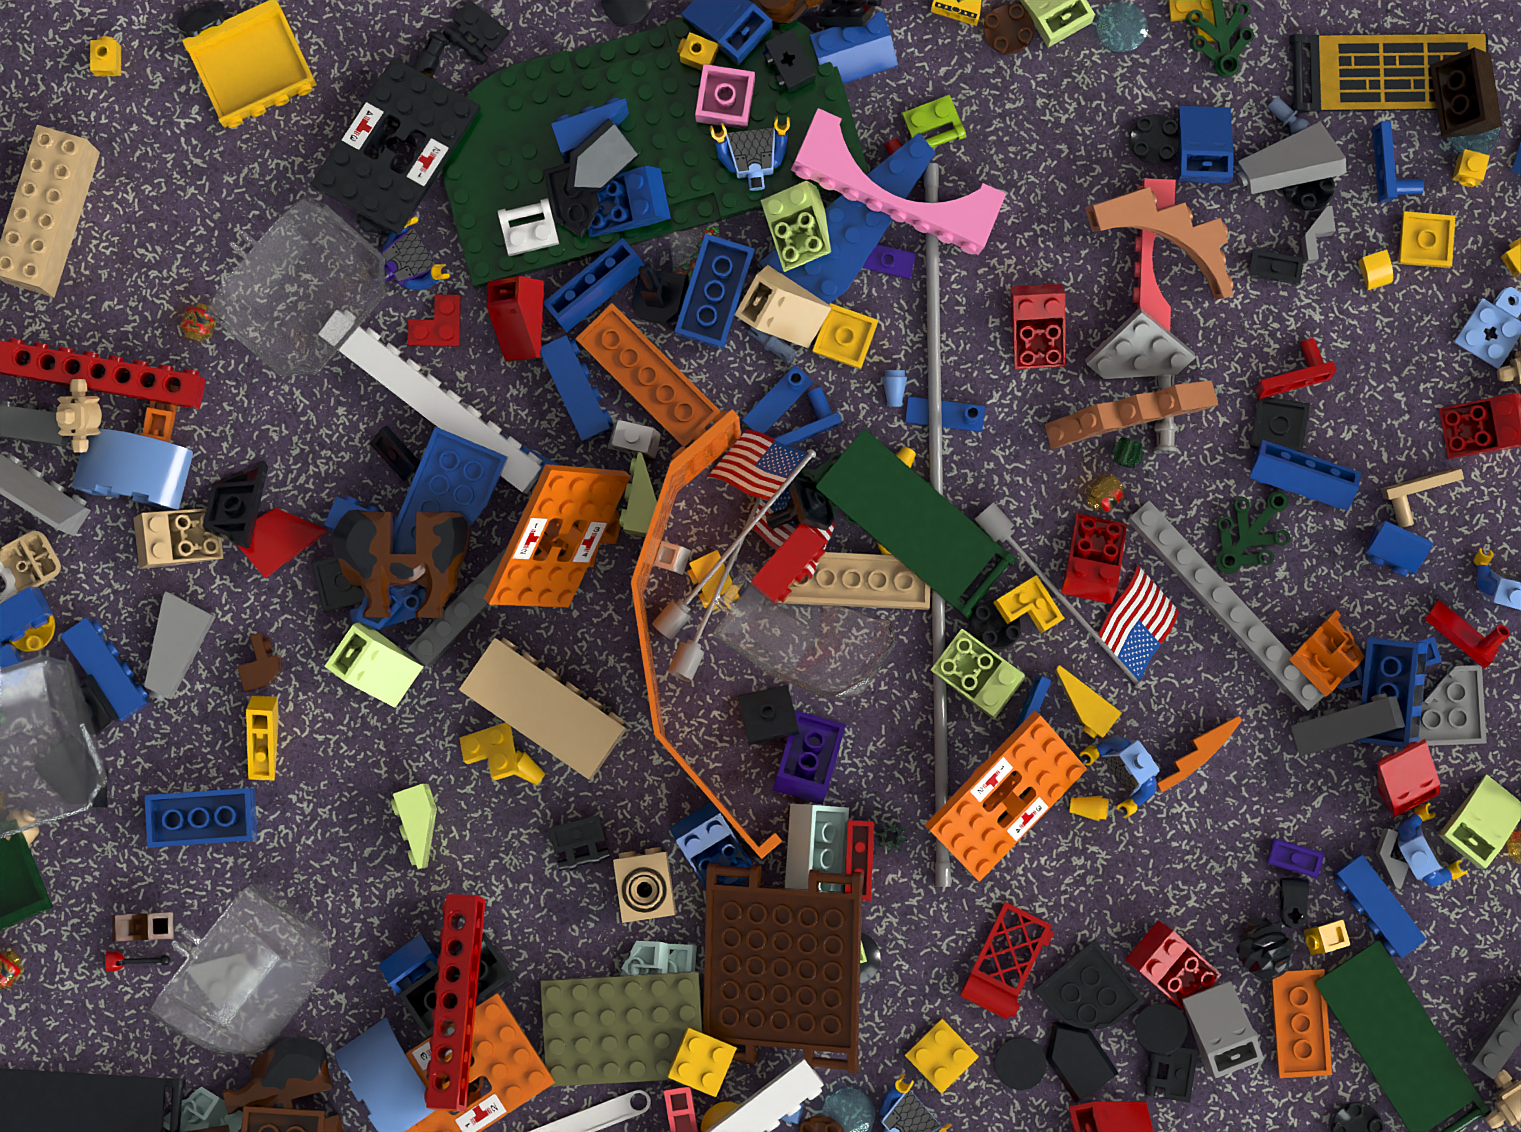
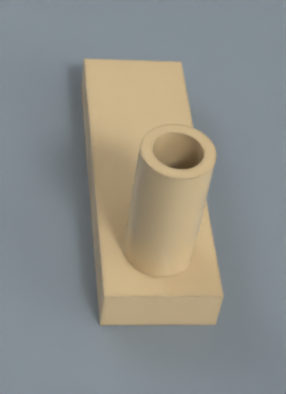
M1453 468L1381 488L1383 499L1392 500L1398 527L1402 528L1414 524L1407 495L1464 479L1462 469Z

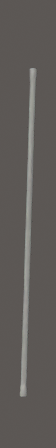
M929 163L923 173L925 203H938L939 165L937 163ZM927 232L926 290L930 485L943 496L939 239L937 236ZM932 589L934 666L946 650L945 600ZM933 673L936 813L948 801L946 682ZM936 838L935 887H951L949 851Z

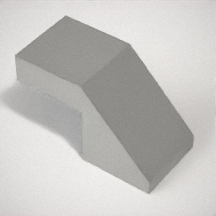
M1327 206L1301 238L1304 264H1312L1319 259L1316 237L1331 236L1336 231L1332 206Z
M1384 828L1375 854L1390 886L1401 889L1409 865L1390 857L1398 832Z

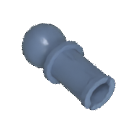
M1279 96L1267 106V109L1283 122V127L1287 123L1290 125L1292 135L1310 127L1309 122L1304 118L1297 119L1295 115L1298 111L1294 112Z

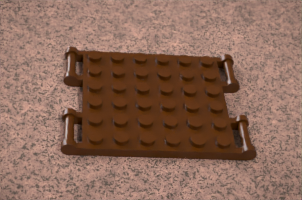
M709 862L706 879L703 1034L725 1043L746 1045L745 1051L736 1050L732 1058L735 1061H746V1064H756V1046L804 1050V1059L813 1070L815 1067L839 1069L857 1074L859 1070L858 1038L863 873H824L818 869H810L808 889L760 886L762 869L759 865H752L749 868L719 866L718 863ZM717 877L749 878V885L717 883ZM819 883L852 885V893L818 890ZM814 1052L848 1053V1060L815 1057Z

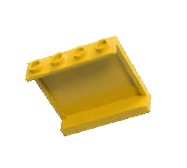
M268 0L225 20L218 26H212L201 31L195 37H188L182 40L217 112L219 122L224 128L227 126L229 128L237 127L243 123L242 119L251 115L252 117L261 116L266 112V108L273 105L276 107L285 105L290 101V97L297 94L299 96L306 95L313 90L312 87L317 85L277 0Z

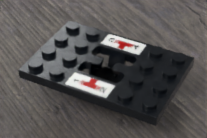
M393 57L310 184L316 190L399 236L478 115L481 107L472 100ZM392 118L401 124L395 133L388 136L382 127L388 119ZM414 133H420L427 137L420 149L413 137ZM397 139L399 142L412 144L416 148V155L413 161L408 166L395 169L392 160L396 153L389 150L390 146L397 143ZM370 145L378 152V159H372L365 155Z

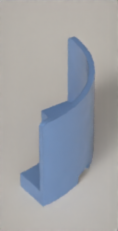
M99 429L101 433L98 435L86 436V440H89L88 450L80 454L72 488L91 495L119 498L120 495L133 496L132 501L161 510H179L193 456L191 450L158 439L109 429Z
M384 1018L335 1052V1057L341 1071L351 1081L348 1084L358 1102L364 1100V1105L370 1113L368 1118L378 1132H405L435 1111L426 1108L424 1093L427 1087L404 1053L387 1018Z

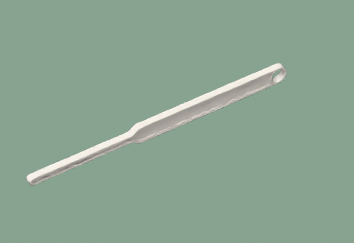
M634 1090L528 1132H595L646 1112L650 1107L651 1099L646 1091ZM636 1093H641L647 1098V1105L642 1110H636L631 1106V1097Z

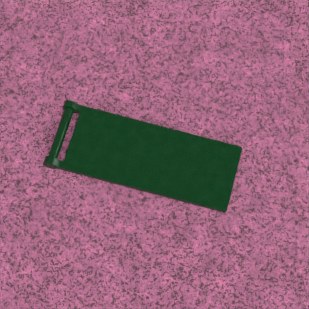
M863 429L815 486L822 495L966 619L972 615V609L1008 565L1012 566L1016 561V558L1010 552L1002 548L997 542H994L990 536L866 429ZM996 553L1000 557L998 563L964 604L958 600L959 597Z
M1375 941L1314 982L1409 1132H1427L1471 1101H1473L1476 1108L1440 1132H1459L1480 1117L1485 1118L1491 1113L1380 941Z

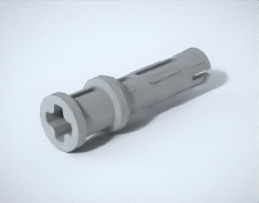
M1169 374L1158 375V391L1173 386L1175 376ZM1174 417L1158 420V423L1154 426V431L1156 432L1154 453H1177V448L1175 447L1177 426L1174 423Z

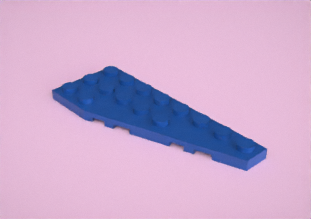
M918 133L866 176L885 191L907 199L909 193L936 153L923 136ZM843 194L825 208L831 248L830 253L786 272L783 271L777 249L773 250L759 262L763 268L767 265L771 266L827 304H832L848 291L869 255L893 221L890 215L882 211H873L866 204L860 201H851L845 198Z
M435 427L394 524V554H416V512L462 513L469 520L471 526L489 505L508 456ZM419 583L404 587H390L392 616L404 603V598L412 594L420 585ZM365 594L355 620L376 629H381L391 617H363L364 611L369 604Z

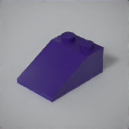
M796 710L795 716L800 734L788 736L773 790L823 805L846 725Z

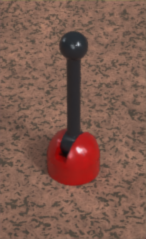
M106 951L105 967L106 972H115L121 970L125 964L161 963L166 966L170 963V957L163 955L161 958H124L123 954L118 951Z

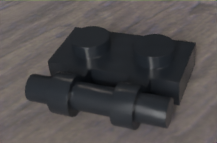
M471 0L464 5L454 18V21L460 25L459 29L455 31L448 25L442 32L449 38V42L452 45H458L467 52L466 56L471 60L476 59L482 65L488 59V56L482 50L488 47L494 52L510 33L508 29ZM468 32L478 40L476 44L473 45L464 38Z
M832 0V4L826 6L825 10L817 17L819 26L864 27L875 15L873 6H880L882 0Z
M599 815L548 828L554 853L565 851L567 859L557 861L559 871L566 869L573 871L578 869V866L589 863L595 865L601 863V860L610 858L608 848L598 850L596 842L606 840ZM588 845L589 853L575 856L574 848Z
M1181 1047L1176 1053L1168 1056L1149 1053L1148 1076H1145L1144 1084H1146L1145 1095L1155 1096L1158 1086L1164 1088L1163 1098L1190 1103L1198 1050ZM1160 1063L1168 1064L1166 1079L1158 1078Z

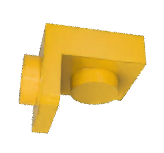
M1343 920L1304 930L1305 942L1311 955L1327 953L1350 945Z

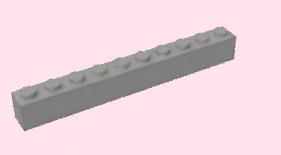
M1150 500L1127 520L1303 712L1309 711L1324 697L1311 681L1289 660L1292 654Z

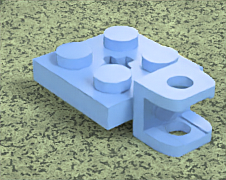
M1513 287L1503 289L1493 304L1482 298L1454 343L1494 368L1499 369L1521 335V321L1516 319L1521 313V292ZM1509 297H1512L1514 299L1513 305L1509 304ZM1495 328L1496 339L1491 338L1487 341L1484 329Z

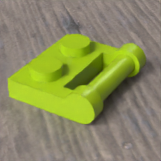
M950 95L902 113L911 139L918 133L923 134L952 123L954 129L926 139L932 148L956 138L958 140L966 138L965 129Z

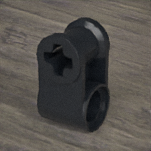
M1281 877V921L1289 928L1301 927L1307 921L1309 881L1306 878ZM1293 909H1295L1296 914L1300 915V918L1296 919L1294 923L1291 918H1288V913H1292Z

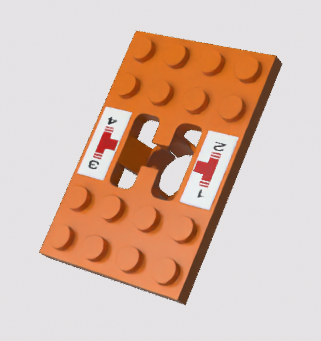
M545 464L484 596V600L490 605L569 608L631 476L626 471ZM580 520L578 527L573 525L575 521ZM558 538L569 545L562 556H558L562 547L554 543ZM537 547H539L541 553L538 555H534Z
M1034 710L983 764L976 768L971 777L924 826L980 882L1076 780L1081 777L1087 768L1044 718ZM1031 787L1029 793L1021 799L1019 796L1026 788ZM1006 811L1008 815L1001 822L997 823L999 816Z
M499 993L475 1008L471 1051L475 1061L472 1059L470 1061L472 1066H470L469 1083L478 1077L480 1079L477 1091L475 1093L470 1092V1096H467L466 1112L452 1114L450 1111L435 1110L405 1132H481L555 1083L554 1078ZM451 1023L449 1025L447 1030L448 1035H451L454 1032V1023ZM430 1038L406 1053L407 1058L426 1087H428L429 1083L427 1064L431 1060L432 1052L429 1044ZM451 1049L448 1050L445 1054L446 1062L450 1061L452 1058ZM485 1076L490 1082L492 1090L482 1097L481 1088L484 1084ZM445 1079L443 1080V1089L449 1086L450 1081L445 1082Z

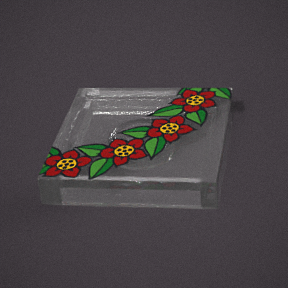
M719 227L669 233L673 273L686 274L689 276V283L705 233L721 238Z

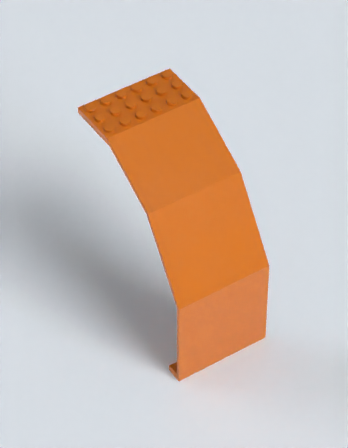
M732 409L728 413L725 410L713 419L714 424L710 429H701L693 436L692 439L694 441L689 447L686 448L683 445L672 455L673 460L670 462L631 580L654 735L762 859L782 842L781 838L774 833L759 846L665 737L644 601V591L677 492L741 437L740 419Z

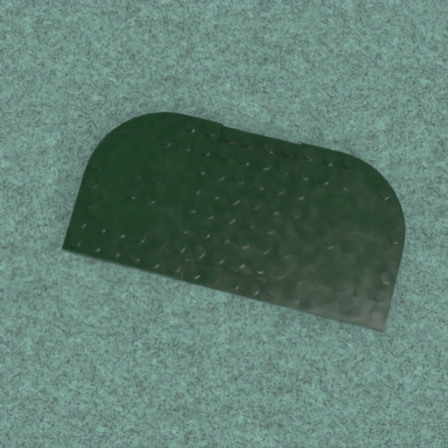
M683 17L665 22L666 25L571 52L564 50L517 63L490 75L466 96V98L479 104L481 110L443 167V178L474 289L488 286V281L524 276L603 254L622 238L631 246L763 209L761 200L806 181V179L797 176L796 172L791 171V168L818 108L841 118L839 125L848 151L862 172L867 175L869 171L838 67H833L831 62L818 64L810 40V35L814 33L798 20L791 24L772 22L771 31L739 65H736L721 50L718 51L712 66L755 72V83L747 130L725 126L727 133L774 128L776 116H778L777 123L784 126L787 124V117L790 118V126L787 130V152L781 165L774 168L773 174L763 176L765 188L758 191L749 190L748 177L737 178L736 173L729 172L719 160L714 143L715 139L710 133V126L712 125L716 134L722 131V126L696 122L695 114L702 71L681 63L680 53H677L682 38L687 39L689 32L705 39L707 38ZM793 29L816 73V80L788 94L785 87L782 89L779 87L774 77L777 72L773 65L769 66L763 52L766 51V41ZM785 58L784 64L787 63L789 67L792 66V61H788ZM613 98L626 99L629 115L617 128L636 151L638 158L621 173L645 165L660 168L671 219L649 226L590 237L587 230L583 239L554 221L559 241L558 245L509 256L498 210L506 209L508 211L541 203L540 200L548 198L549 200L543 170L564 164L551 124L555 123V119L560 116L570 115L572 117L581 114L580 111L586 107L595 106V108L604 106L606 101ZM811 179L807 180L817 187L819 193L828 191L821 187L818 182ZM544 213L510 220V228L544 220Z

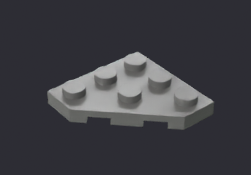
M1139 308L1093 351L1085 361L1090 368L1104 379L1163 374L1177 375L1196 356L1190 348L1146 311Z
M1481 665L1454 666L1422 701L1418 742L1425 739L1428 746L1487 743Z

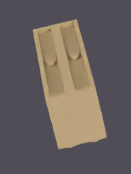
M40 125L36 126L0 240V280L5 284L55 298L100 154L87 139Z
M504 637L501 641L494 638L459 690L588 780H592L627 730V728L622 726L625 721L613 712L606 715L601 711L604 706L591 697L587 701L580 697L582 691L571 683L567 682L564 686L559 682L561 677L546 667L544 671L538 668L537 665L540 662L526 652L522 656L516 652L518 647Z

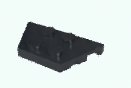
M265 461L258 462V468L247 473L241 470L229 478H223L212 484L202 525L206 532L244 548H250L268 471Z

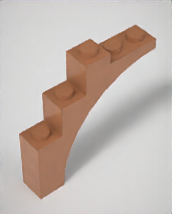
M1150 187L1140 188L1085 207L1092 232L1111 228L1131 227L1150 231L1167 238L1183 249L1197 264L1208 281L1214 299H1224L1233 296V281L1226 272L1224 265L1226 264V258L1223 251L1219 248L1220 245L1228 243V230L1221 218L1210 219L1192 225V212L1186 206V202L1157 210V198Z
M1212 380L1178 384L1156 392L1136 394L1116 402L1095 404L1081 409L1072 415L1045 424L1050 447L1055 449L1130 426L1200 412L1218 406Z

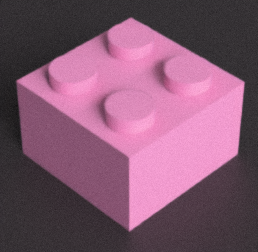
M703 64L695 114L696 122L719 126L723 123L726 127L747 130L755 83V72Z

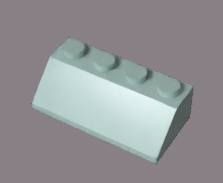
M790 804L785 888L808 889L810 869H818L824 873L845 874L849 808ZM819 883L818 890L844 892V884Z

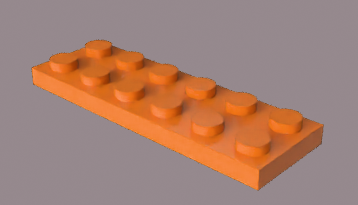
M613 303L575 339L681 446L687 447L693 441V436L701 429L706 428L721 413Z

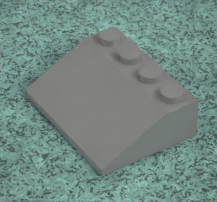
M9 453L6 457L0 454V494L55 529L75 536L91 511L85 507L87 501L75 494L69 497L63 493L66 488L53 480L50 484L42 480L44 474L33 467L26 470L20 466L22 460Z

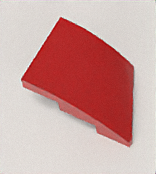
M274 508L256 519L250 548L237 546L263 577L267 579L283 564L289 563L306 547H310L328 531L314 523Z

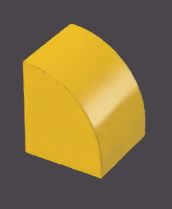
M1387 250L1362 257L1358 261L1367 290L1393 282V270Z

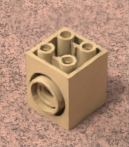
M661 847L644 849L645 855L636 856L635 851L618 853L619 859L613 860L622 923L676 914L668 852H662ZM642 882H647L652 886V893L648 897L642 896L639 892V885Z

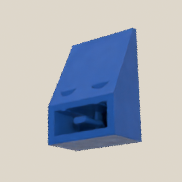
M693 0L681 13V16L708 40L718 43L719 50L736 65H739L772 29V19L749 0Z
M613 98L606 101L604 106L595 108V106L586 107L580 111L581 114L572 117L570 115H563L555 119L556 122L551 125L564 163L569 162L570 152L605 120L609 118L618 126L629 115L626 99Z
M1179 106L1177 182L1228 184L1233 178L1231 107Z
M645 165L621 173L601 192L597 191L600 208L588 231L590 237L649 226L671 219L661 169Z
M712 801L669 827L675 841L705 888L707 865L709 862L718 863L719 866L751 868L753 865L720 810ZM718 876L717 883L737 885L747 878Z

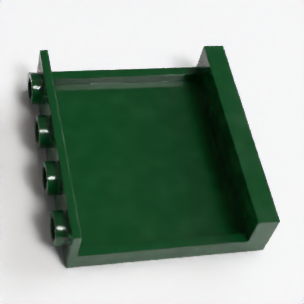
M7 819L0 820V931L53 908L18 821L8 822ZM5 835L11 836L10 840H7Z

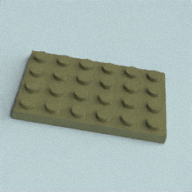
M699 971L540 981L545 1066L555 1080V1083L549 1087L673 1080L667 1077V1073L686 1028L689 1027L702 1033Z

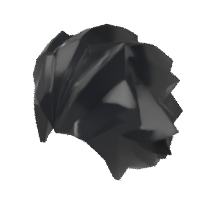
M1266 917L1262 921L1248 919V927L1243 928V934L1240 936V941L1236 947L1243 967L1248 968L1249 972L1257 977L1266 978L1265 983L1282 976L1289 969L1294 955V949H1292L1293 941L1286 938L1282 932L1281 921L1272 924Z

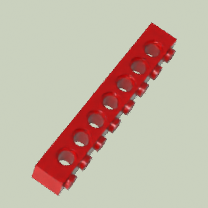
M9 338L8 342L0 340V374L68 387H70L72 379H85L87 390L200 410L206 379L199 376L198 371L184 369L182 373L174 371V367L159 364L158 368L148 367V362L134 360L133 364L125 363L124 358L109 355L108 359L99 358V354L84 351L83 355L74 354V349L59 347L57 351L49 349L47 344L34 342L33 346L24 345L23 340ZM29 353L30 361L26 365H22V357ZM50 358H54V367L47 370L46 362ZM79 362V371L71 374L72 365ZM100 367H104V376L97 379V369ZM129 371L130 379L125 383H121V375ZM154 375V385L147 388L145 385L146 379ZM175 380H180V388L175 392H171V383Z
M447 894L446 901L442 907L444 927L440 931L442 948L441 954H439L437 959L439 979L435 983L437 1000L436 1007H434L432 1012L434 1031L429 1041L432 1052L431 1060L427 1064L429 1083L424 1093L426 1108L436 1111L466 1112L486 900L478 895ZM464 917L465 924L462 928L458 929V921ZM462 943V951L456 955L455 948L458 944ZM459 969L460 977L457 981L453 982V974ZM456 996L457 1004L451 1009L450 1001ZM451 1023H454L455 1030L451 1035H448V1027ZM451 1049L452 1058L450 1061L446 1062L445 1054L448 1050ZM448 1076L450 1079L449 1086L443 1089V1080Z

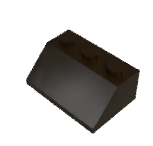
M1474 47L1430 64L1441 137L1479 135L1502 126L1491 54Z

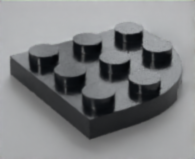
M1095 939L1034 988V991L1058 1018L1069 1025L1083 1029L1096 1030L1115 1025L1145 1002L1143 997Z

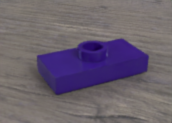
M877 244L862 268L910 280L916 254Z
M1273 838L1266 863L1318 879L1325 853Z

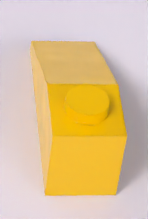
M1057 666L1054 671L1079 722L1084 725L1082 730L1093 739L1096 736L1103 738L1122 712L1063 667Z
M251 696L246 709L248 779L274 781L278 736V697Z

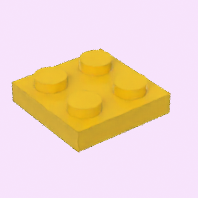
M1404 211L1401 221L1398 264L1451 268L1455 216Z
M830 303L829 305L832 308L821 326L813 353L861 370L878 320Z
M942 1018L905 1054L911 1063L941 1094L979 1057Z
M687 1027L667 1077L717 1097L737 1048Z

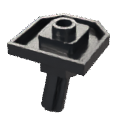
M646 263L644 266H640L638 270L639 275L632 307L640 320L667 325L680 315L689 276L686 274L656 271L652 268L651 264Z
M795 477L788 485L792 499L786 502L787 507L768 514L766 522L770 529H775L794 521L796 525L803 523L825 531L831 526L835 518L828 499L815 488L817 484Z

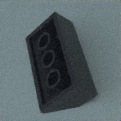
M486 933L482 934L476 1007L519 979L504 955ZM462 949L459 950V951H458L457 953H455V954H456V955L460 954L461 951H462ZM438 966L398 994L427 1038H430L434 1031L432 1012L434 1007H436L437 1000L435 983L439 979ZM459 969L453 974V982L457 981L460 977ZM456 996L450 1001L451 1009L457 1004Z

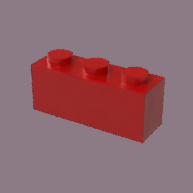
M801 523L751 580V586L772 604L775 605L778 601L783 603L791 594L792 590L790 587L794 582L800 583L809 573L806 568L813 561L818 563L826 553L824 550L826 542L805 524Z
M847 820L845 874L863 873L862 900L871 901L874 821ZM845 885L844 892L852 893V885Z

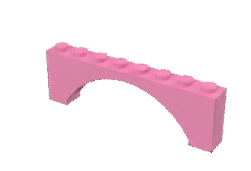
M819 108L817 109L791 171L796 172V175L802 179H811L818 182L824 189L838 191L851 201H860L873 211H882L890 215L897 222H906L913 225L919 232H928L935 235L941 242L955 244L968 254H980L986 245L1006 193L982 183L977 191L947 202L923 203L895 196L871 181L856 164L842 136L839 125L841 118Z

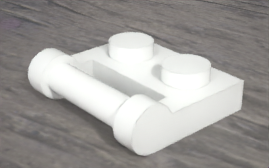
M548 198L540 200L541 203L508 211L506 209L498 210L509 256L559 244ZM544 213V220L510 228V220Z

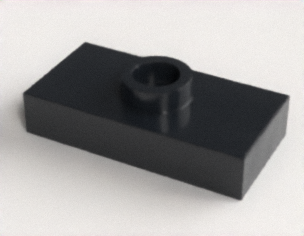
M1253 249L1248 276L1299 285L1304 258Z
M387 425L381 428L369 443L403 481L407 480L420 464L416 456Z

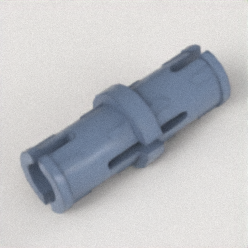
M752 326L747 332L764 345L766 351L773 352L787 365L795 358L794 355H797V351L779 337L757 330Z

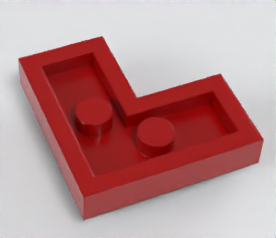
M435 294L434 320L408 319V346L460 347L461 295Z

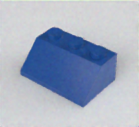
M883 11L875 13L864 27H832L810 35L818 64L831 62L833 67L837 66L843 84L898 66L891 33Z

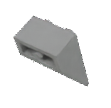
M1230 980L1182 998L1205 1070L1208 1074L1216 1079L1264 1060L1257 1037Z

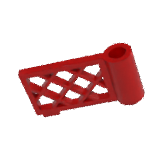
M1004 902L959 996L1006 1020L1009 1016L1014 1018L1020 1007L1017 999L1042 945L1048 947L1054 934L1050 930L1052 925ZM1007 909L1017 914L1020 925L1006 929L1003 917ZM1022 917L1030 922L1024 923ZM1035 923L1043 927L1044 930L1040 938L1030 941L1025 926ZM1000 924H1001V927H1002V930H1003V931L997 932V930H998V928H999V926H1000ZM1022 928L1026 943L1012 947L1008 932ZM1004 933L1009 948L995 953L992 940L994 936ZM1037 942L1033 950L1031 944ZM1027 945L1031 957L1028 962L1018 964L1014 949ZM990 948L991 954L985 956L988 949ZM1010 951L1015 966L1001 971L996 955ZM993 957L998 972L987 975L978 970L983 960ZM1026 965L1023 973H1021L1020 967ZM1013 969L1017 970L1020 980L1016 988L1005 983L1002 973ZM999 975L1001 981L993 978V976Z

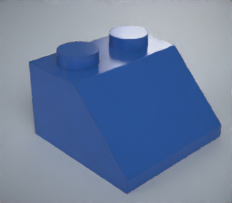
M1384 521L1375 526L1363 554L1369 557V562L1378 566H1383V564L1393 567V573L1406 577L1407 574L1413 575L1417 572L1434 542Z
M420 933L381 962L379 967L388 984L397 994H400L436 968L439 955Z

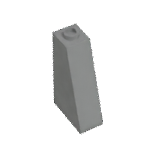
M1320 121L1239 160V172L1236 175L1242 187L1246 186L1251 194L1342 175L1346 173V157Z
M166 591L161 603L144 687L151 690L149 695L161 701L164 698L173 699L216 616Z

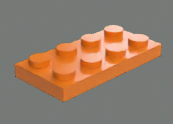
M1324 969L1286 971L1282 976L1271 980L1278 1078L1332 1075L1327 1003L1314 984L1316 980L1325 975Z

